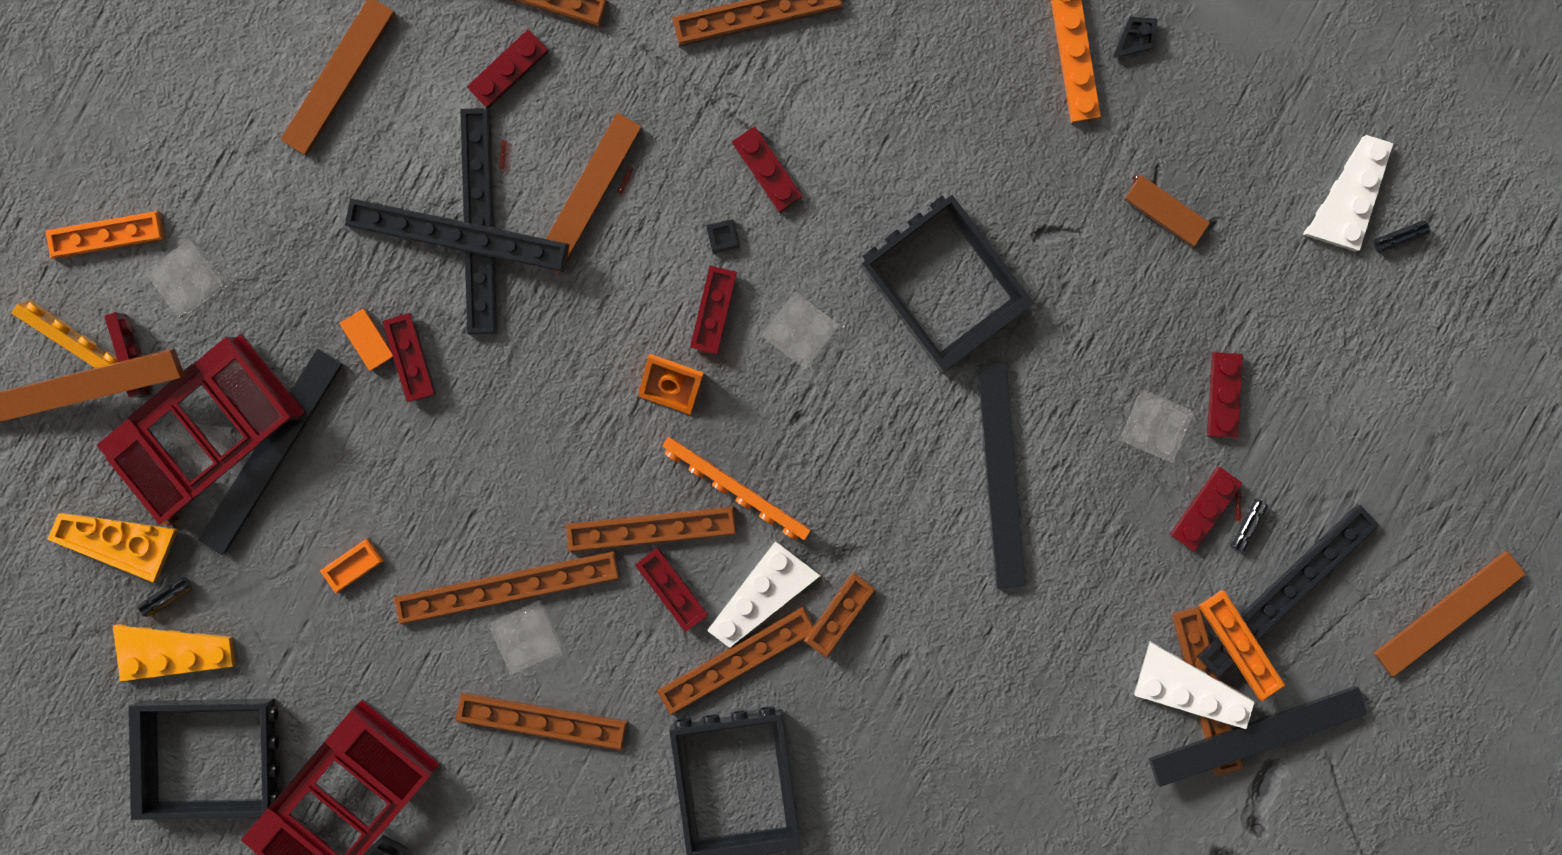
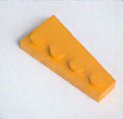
M34 300L18 303L11 312V314L94 368L118 362L116 355L102 351L93 340L80 335L67 323L58 319Z
M58 513L48 540L151 582H156L159 579L178 529Z
M121 624L113 625L120 681L233 667L236 665L233 637L183 633L174 630H156L148 627H130Z

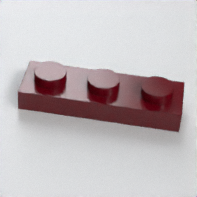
M527 29L480 73L467 88L486 108H490L549 51Z
M755 126L732 141V145L779 213L802 198L801 193Z
M709 266L690 348L718 355L737 276L736 271Z
M118 312L104 315L117 361L121 362L141 357V350L133 339L134 326L131 319L126 314ZM150 385L127 391L128 398H141L150 395L148 389Z
M412 313L382 321L406 401L412 402L436 395Z
M1212 352L1207 436L1238 438L1243 354Z
M1217 467L1169 535L1195 552L1243 483L1221 467Z
M658 547L635 564L636 568L685 632L708 616L706 610Z

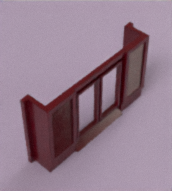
M239 334L237 337H225L194 364L184 370L185 376L169 382L132 413L125 422L96 445L159 525L166 524L171 526L178 520L176 514L287 421L298 420L306 413L243 334ZM201 385L244 437L222 456L180 405L184 399ZM170 411L174 413L213 461V464L192 481L149 430Z
M362 699L317 749L241 841L251 848L256 855H340L290 814L304 796L311 792L362 834L345 855H364L440 763ZM334 761L387 803L386 807L369 826L316 784Z

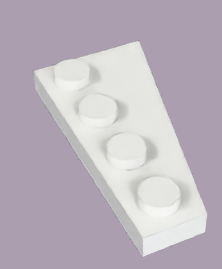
M1368 135L1361 138L1344 166L1339 179L1335 181L1325 202L1316 212L1311 225L1305 230L1304 236L1355 252L1360 251L1393 143Z
M775 541L707 631L730 648L816 580L820 574Z
M1152 641L1149 642L1134 692L1135 696L1240 728H1247L1254 705L1252 699L1223 682H1219L1197 667H1193L1178 656L1167 652Z

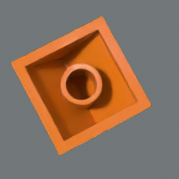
M649 354L638 397L691 415L705 373Z

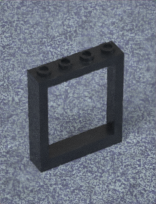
M943 195L929 205L932 209L924 216L920 212L907 222L910 227L902 233L897 229L884 240L887 244L878 250L876 246L862 256L865 261L860 265L940 372L946 371L1034 304L953 195L947 199ZM947 214L1011 299L940 352L876 267Z
M274 698L138 701L128 706L131 820L261 817L280 794L279 791H276V780L279 778L280 773L279 763H276L279 736L275 734V723L278 721L279 711L278 707L275 706ZM260 711L262 799L158 801L157 713Z
M775 706L759 708L757 713L750 714L747 713V710L731 712L729 717L720 718L719 714L703 716L701 721L692 722L691 718L676 720L675 724L670 726L669 733L687 855H762L800 849L781 709L775 710ZM772 723L786 827L698 839L684 735Z

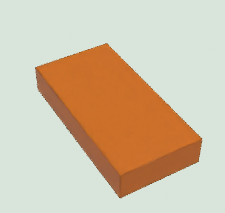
M366 309L359 310L339 323L369 371L375 370L393 358L391 348Z
M367 538L320 570L335 594H337L383 563L384 560L370 539Z

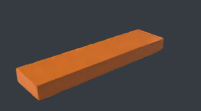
M159 211L45 231L51 259L166 240L162 216Z
M1219 591L1198 605L1260 701H1264L1285 687L1282 679L1225 591Z

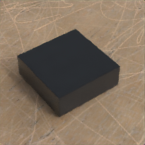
M734 219L706 225L712 253L740 247Z

